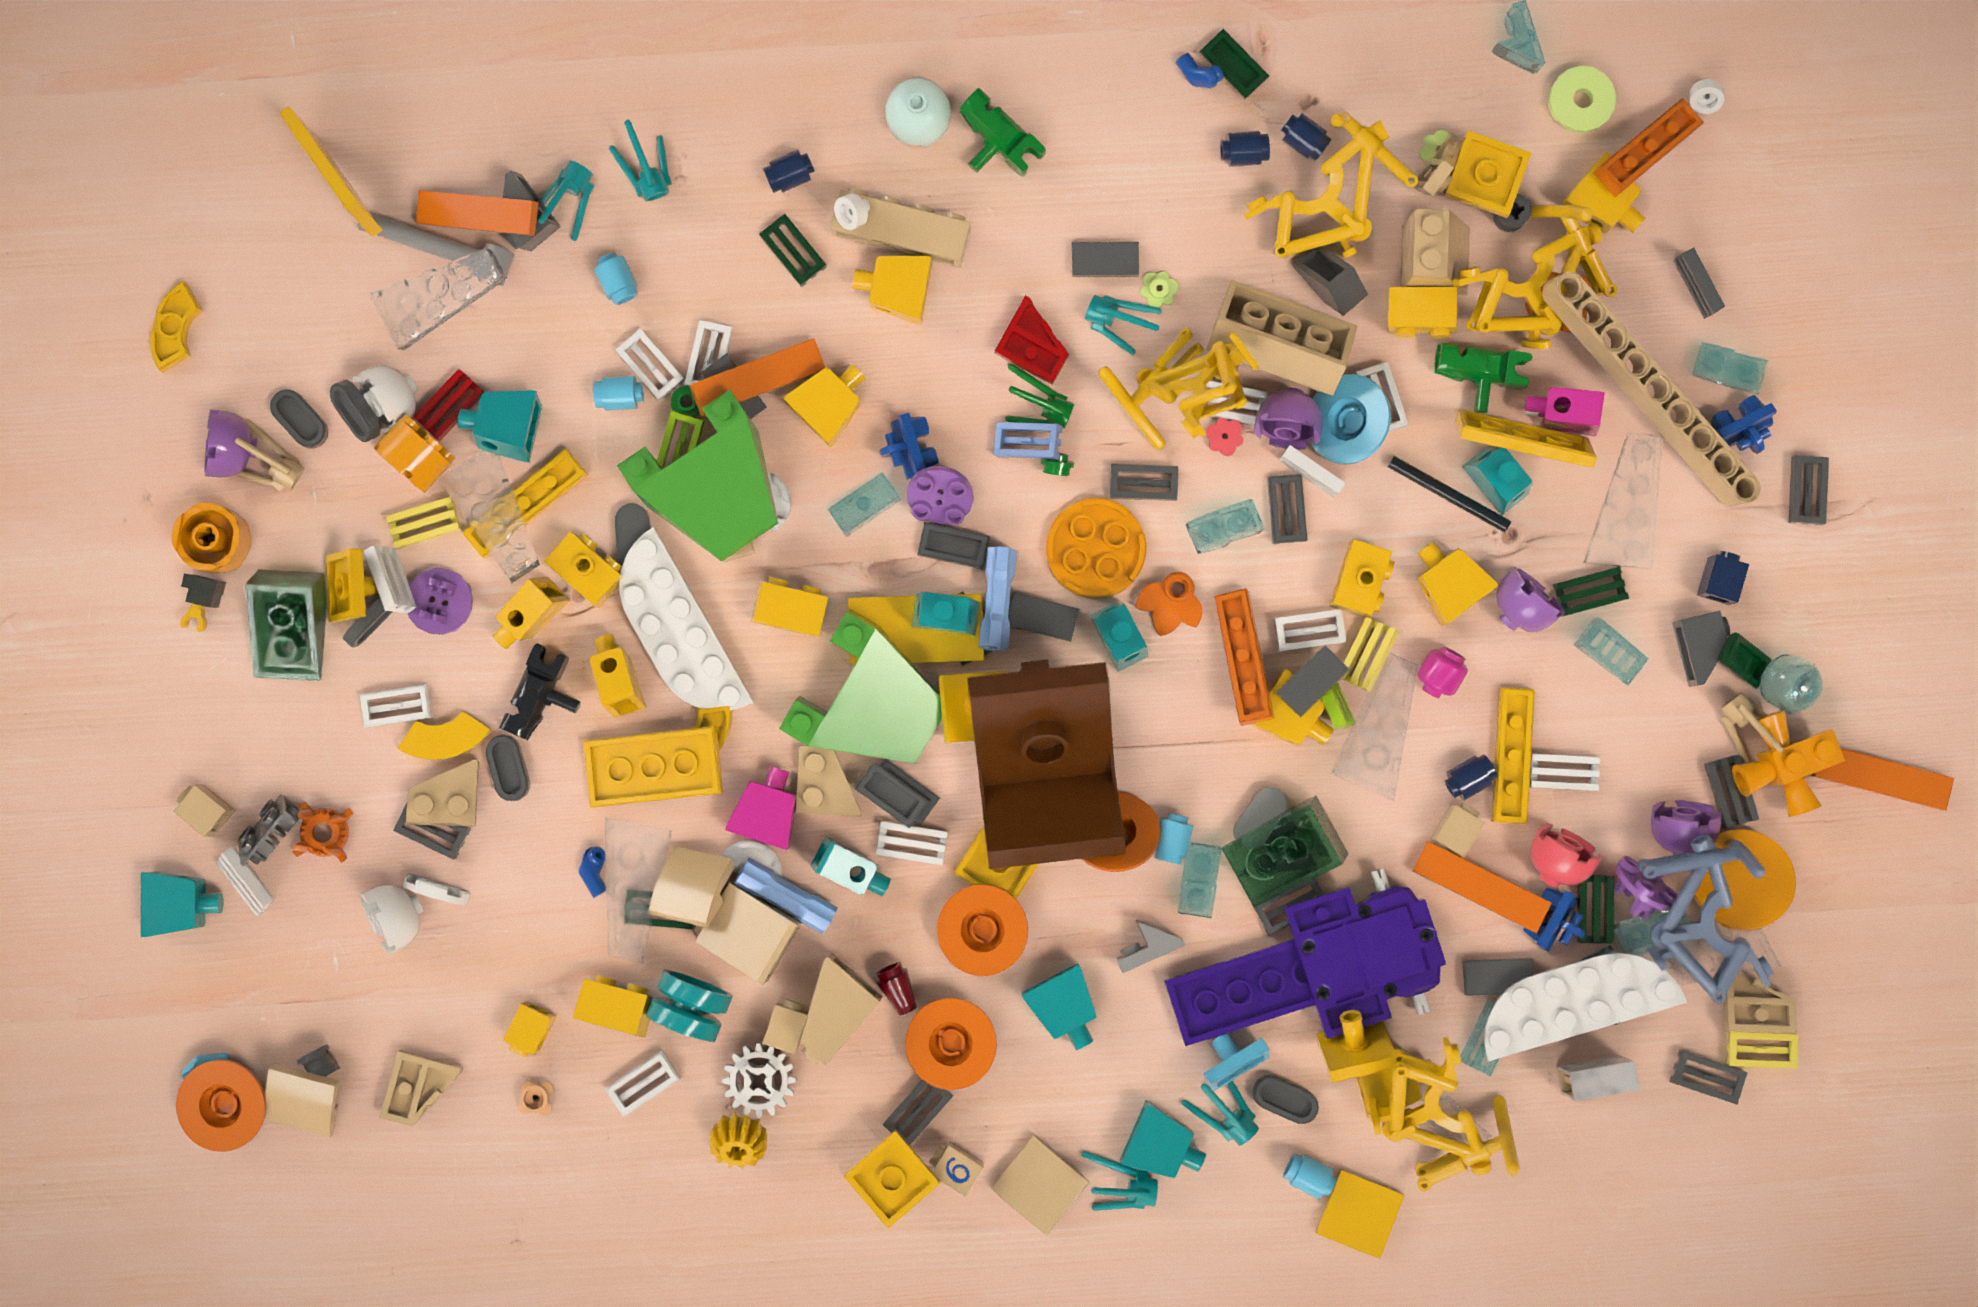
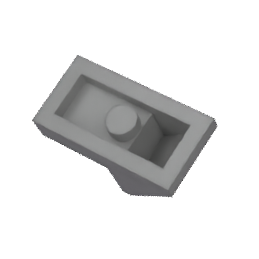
M1136 920L1146 946L1141 947L1139 942L1120 950L1122 956L1116 960L1121 971L1125 973L1185 946V943L1178 936Z

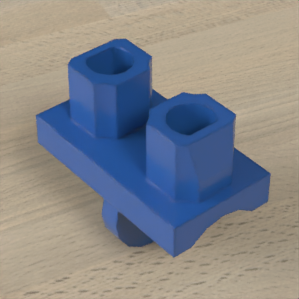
M1752 395L1739 404L1738 410L1743 415L1742 418L1735 421L1728 410H1723L1712 417V427L1730 447L1736 444L1739 451L1750 448L1752 452L1758 454L1765 450L1763 440L1771 436L1768 428L1773 426L1772 415L1776 414L1777 410L1772 403L1765 406L1755 395Z
M909 413L899 415L898 419L890 422L893 432L885 435L888 446L880 449L879 452L881 457L891 456L894 467L903 465L907 480L911 479L918 471L939 463L934 447L920 449L917 438L925 437L929 434L926 417H910Z
M1546 888L1541 898L1552 903L1549 908L1553 912L1548 923L1542 922L1537 933L1526 928L1523 931L1533 940L1537 941L1536 944L1541 949L1549 952L1561 929H1564L1558 941L1568 946L1573 935L1583 939L1586 932L1578 928L1583 918L1581 914L1574 911L1569 922L1566 921L1578 900L1575 895L1567 890L1561 893Z

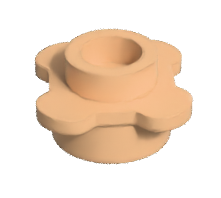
M530 1080L524 1081L520 1085L522 1094L518 1104L519 1111L523 1114L539 1112L542 1116L548 1115L552 1110L550 1095L554 1092L553 1085L549 1082L533 1084ZM534 1095L539 1096L538 1101L533 1100Z

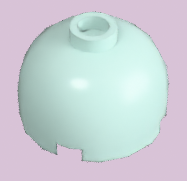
M921 77L909 78L897 84L889 94L885 106L887 126L892 135L903 144L920 145V147L929 146L940 140L948 130L951 118L950 101L944 90L935 82Z

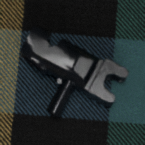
M539 643L534 645L526 662L527 667L510 701L513 706L518 708L519 714L511 715L505 713L499 726L500 729L527 741L543 720L542 712L546 705L551 706V704H555L575 714L581 705V701L554 690L557 681L561 679L569 657L558 654L553 663L546 665L543 660L546 649Z

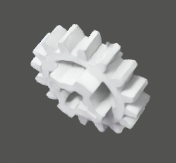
M758 1042L755 1051H752L748 1045H745L743 1047L744 1056L736 1052L731 1056L735 1065H725L724 1069L731 1074L723 1078L722 1083L731 1087L724 1094L725 1097L734 1095L736 1098L732 1105L733 1108L742 1104L745 1106L743 1115L749 1114L753 1109L756 1110L757 1118H761L764 1109H767L772 1116L776 1113V1104L783 1108L788 1104L783 1096H793L795 1091L788 1087V1085L796 1082L797 1077L788 1073L794 1067V1063L785 1064L783 1062L787 1055L786 1052L777 1056L774 1054V1047L770 1046L765 1051L763 1050L762 1042ZM761 1057L770 1061L764 1065H756L749 1059ZM778 1069L782 1076L780 1090L775 1084V1072ZM739 1070L744 1076V1088L741 1091L737 1083ZM752 1073L755 1075L764 1073L767 1076L764 1081L767 1087L762 1084L758 1087L754 1086L752 1082L755 1077ZM762 1095L767 1100L769 1099V1101L766 1102H754L749 1100L752 1096Z

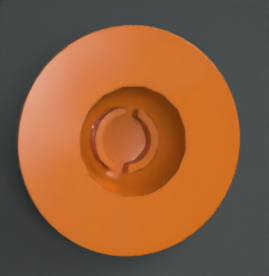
M1118 792L1126 854L1082 859L1085 863L1096 869L1108 872H1123L1134 869L1149 860L1158 847L1160 824L1155 812L1143 800L1127 793Z
M977 884L961 889L945 903L938 918L937 936L945 957L959 970L975 976L995 975L1010 968L1022 955L1028 940V921L1021 904L1012 894L993 885Z
M941 998L925 1005L913 1017L907 1029L905 1048L911 1067L922 1080L940 1089L957 1090L975 1084L989 1071L997 1051V1037L991 1020L977 1005L960 998Z
M230 1060L208 1061L194 1068L182 1081L176 1099L177 1117L185 1134L200 1147L215 1152L232 1151L249 1143L261 1129L266 1115L265 1093L257 1077L245 1066Z

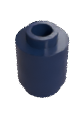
M1303 113L1298 118L1292 114L1281 129L1286 134L1282 139L1285 143L1308 159L1310 156L1315 161L1332 140L1326 135L1327 131Z
M1259 131L1227 133L1226 140L1220 141L1221 160H1227L1229 167L1261 165L1262 161H1269L1270 142L1268 134H1260Z
M798 149L770 161V165L763 168L773 193L780 190L784 193L811 181L809 174L815 172L808 154L801 155Z
M1483 754L1480 757L1473 756L1447 771L1448 779L1444 782L1454 798L1459 796L1465 801L1491 786L1492 781L1498 778V775L1488 757Z

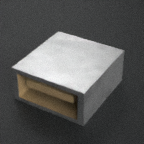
M1621 1055L1556 1066L1561 1094L1575 1102L1640 1090L1635 1061Z

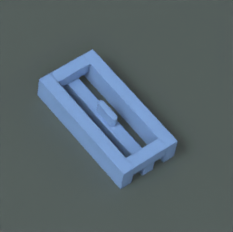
M996 422L993 455L1004 458L1059 459L1060 453L1057 452L1058 446H1061L1059 433H1062L1063 426L1045 423ZM1004 432H1049L1050 438L1004 437ZM1003 444L1049 446V449H1003Z

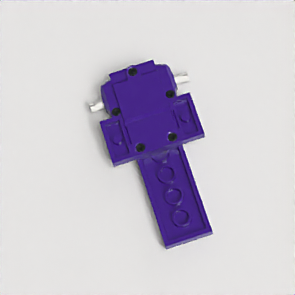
M1385 868L1371 871L1377 891L1370 893L1367 898L1358 904L1354 902L1350 887H1346L1283 907L1294 939L1164 980L1184 1045L1189 1046L1314 1005L1316 1006L1327 1039L1343 1034L1340 1015L1348 1010H1357L1361 1013L1363 1027L1391 1019L1392 1015L1387 999L1393 997H1412L1417 1015L1430 1012L1431 1009L1429 1008L1425 992L1435 988L1440 983V966L1447 964L1426 900L1418 899L1408 887L1390 886Z

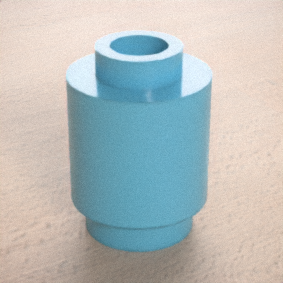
M610 253L597 260L598 266L594 268V272L607 299H612L614 305L626 303L638 295L636 290L638 284L624 256H616L615 253Z
M635 376L602 377L601 381H594L593 393L596 408H604L605 411L637 409L638 402L644 401L642 382H636Z
M1169 813L1167 819H1160V840L1155 853L1156 859L1181 865L1182 857L1187 855L1193 825L1187 824L1188 817Z
M1294 1153L1283 1174V1178L1289 1181V1185L1317 1199H1320L1323 1195L1329 1196L1337 1180L1336 1177L1332 1176L1333 1168L1306 1154L1300 1156Z

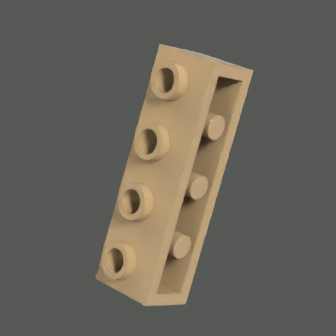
M849 188L848 192L839 191L838 199L850 193L856 194L861 199H866L869 202L870 210L868 211L866 223L853 230L843 228L837 221L834 212L830 226L832 236L911 256H930L932 261L961 268L971 230L970 222L965 221L964 216L947 212L946 216L935 214L932 208L920 204H914L913 208L900 205V200L888 196H882L881 200L868 197L866 191L856 188Z

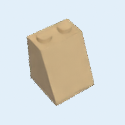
M1415 208L1403 225L1400 287H1458V295L1468 294V284L1453 286L1452 279L1460 277V269L1469 267L1470 228L1450 210Z
M729 882L728 886H724L720 892L724 902L709 927L697 925L694 932L698 933L699 936L695 942L763 985L769 981L802 923L797 918L761 897H755L734 885V882Z
M833 953L823 961L800 1043L804 1046L803 1054L815 1064L821 1061L827 1065L883 998L881 994Z

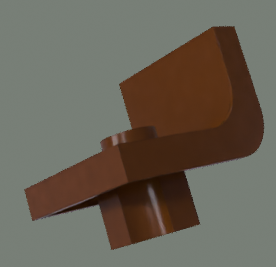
M1047 659L1021 662L1019 672L968 677L989 869L1126 854L1125 835L1115 774L1110 688L1106 662L1051 668Z

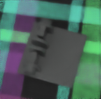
M280 794L276 801L270 799L260 811L259 816L262 818L254 828L248 826L240 835L237 842L240 843L238 849L242 866L248 860L257 865L261 860L266 861L275 849L274 845L278 846L280 844V841L271 832L273 831L284 838L287 834L281 828L289 832L299 820L297 813L300 810L293 804H289L286 808L282 794Z

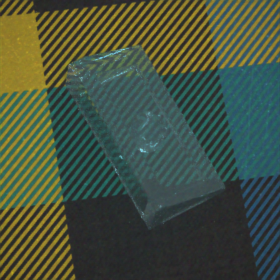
M882 472L827 510L844 535L848 537L901 501V497Z

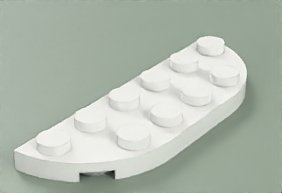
M652 527L639 537L628 551L620 573L623 577L620 579L619 588L624 611L660 676L679 698L701 709L730 706V710H735L754 703L656 528Z
M1609 953L1531 975L1507 988L1497 999L1485 1024L1484 1049L1487 1061H1492L1685 1004L1687 1001L1674 978L1667 971H1661L1657 964L1648 959L1626 953Z

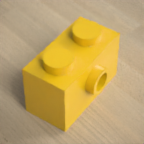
M1389 287L1388 329L1389 333H1396V338L1410 339L1415 338L1416 333H1429L1430 338L1443 339L1449 338L1450 333H1457L1458 287Z
M570 531L544 560V563L591 604L600 608L619 587L620 579L623 577L619 573L622 566L608 554L604 559L597 554L594 549L598 545L583 532L578 537Z
M1356 539L1350 541L1329 606L1363 617L1372 616L1374 611L1379 612L1385 593L1380 592L1383 580L1390 579L1395 561L1390 560L1392 551Z
M769 577L768 582L762 581L759 583L750 622L813 637L820 636L828 601L827 596L820 595V588L802 585L801 590L788 587L789 581Z
M596 975L595 981L583 980L573 1019L642 1038L646 1037L650 1019L646 1014L652 998H654L646 995L647 988L629 983L627 989L615 987L616 980Z

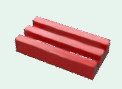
M458 369L413 418L438 441H441L458 423L460 409L470 410L485 392L463 371ZM462 380L464 383L451 395V397H450V398L435 412V414L427 421V420H426L427 416L443 401V399H444V398L460 383V381ZM471 388L473 390L472 394L437 430L434 426Z

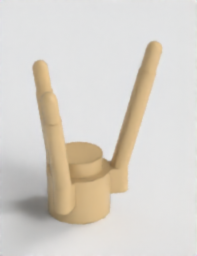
M246 419L245 422L249 425L250 430L280 457L274 459L241 438H236V444L271 465L268 474L273 476V479L244 471L234 476L271 486L280 492L284 487L292 490L304 471V467L298 464L300 460L289 455L249 419Z
M1740 693L1720 708L1725 714L1720 720L1728 729L1743 764L1750 763L1751 761L1734 724L1741 728L1750 722L1777 752L1783 751V747L1756 718V716L1762 717L1767 714L1750 697L1746 698L1743 693Z

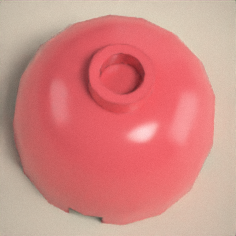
M1542 824L1530 848V857L1533 865L1541 873L1540 879L1553 887H1558L1559 884L1566 886L1577 885L1587 880L1596 869L1602 855L1594 856L1592 853L1595 847L1573 832L1562 828L1561 834L1550 831L1553 827L1552 824Z

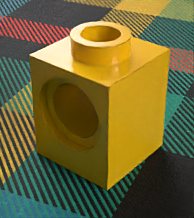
M528 1001L520 1004L503 1041L510 1044L509 1050L523 1057H528L529 1054L534 1056L540 1052L557 1015Z

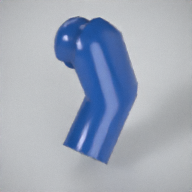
M1189 53L1182 55L1175 62L1188 82L1194 87L1210 89L1217 86V83L1223 80V71L1219 66L1212 65L1210 68L1198 67Z
M597 846L588 848L585 851L579 867V875L593 898L608 890L600 877L606 853L601 847Z

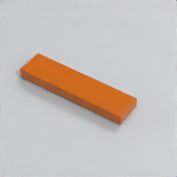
M1681 98L1599 166L1593 174L1615 198L1697 130L1704 121Z
M419 190L415 224L535 236L539 202Z
M815 338L692 383L689 387L702 417L706 415L702 408L729 389L737 400L742 402L816 374L826 367Z
M1245 588L1214 596L1239 724L1245 726L1275 719L1249 591Z
M1842 748L1844 762L1812 774V777L1941 811H1947L1954 778Z
M1427 841L1412 871L1534 933L1538 932L1552 904Z

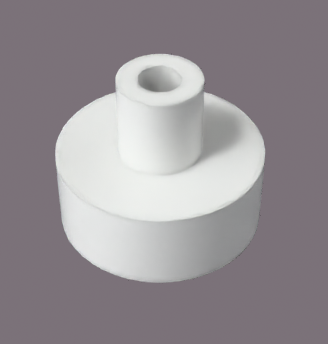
M1703 79L1696 82L1689 92L1691 108L1700 114H1711L1718 111L1724 104L1723 86L1713 79Z
M850 193L836 200L834 212L837 221L843 228L853 230L866 223L868 211L870 210L869 202L866 199H861L858 195Z

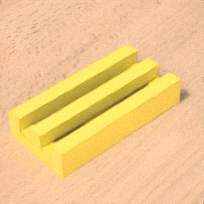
M451 497L386 516L391 536L394 539V547L398 550L462 530ZM447 507L448 509L446 512L398 526L397 522ZM451 519L452 524L404 539L401 538L402 533Z
M1366 617L1344 662L1349 668V672L1340 680L1371 692L1399 634L1397 629ZM1372 629H1374V631H1373V633H1372V635H1371V637H1370V639H1369V641H1368V643H1367V645H1366V647H1365V650H1364V652H1363V654H1362V656H1361V658H1360V660H1359V662H1358V664H1357V666H1356V668H1355V670H1354L1352 676H1350V674H1351V672H1352V670H1353V668H1354V666H1355V664H1356V662H1357V660H1358V658H1359V656H1360V654H1361V652H1362V650H1363V648H1364V646H1365V643H1366V641H1367V639H1368V637H1369V635H1370ZM1383 632L1386 634V636L1370 666V669L1364 681H1361L1360 678L1364 672V669L1367 663L1370 661L1374 649Z
M1726 1033V1038H1728V1044H1726V1051L1728 1052L1726 1065L1798 1069V1034ZM1737 1039L1789 1041V1047L1737 1045ZM1737 1052L1789 1054V1060L1737 1058Z

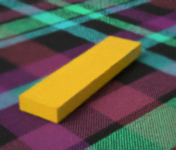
M565 448L466 528L462 534L480 556L486 559L582 481L588 474L569 450Z
M1499 688L1494 767L1498 778L1494 780L1491 822L1527 824L1535 696V690Z

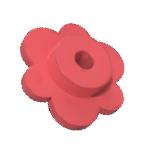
M1219 418L1216 421V425H1210L1206 429V437L1211 441L1209 444L1212 451L1220 450V453L1224 456L1233 455L1236 446H1241L1244 441L1240 435L1242 431L1241 424L1236 420L1228 422L1225 418ZM1222 435H1227V439H1223Z

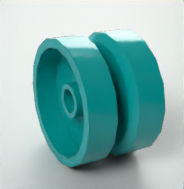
M664 969L657 987L660 992L672 999L664 997L652 998L646 1016L650 1020L682 1035L715 1042L722 1024L716 1017L706 1012L714 1014L727 1013L733 995L705 981Z

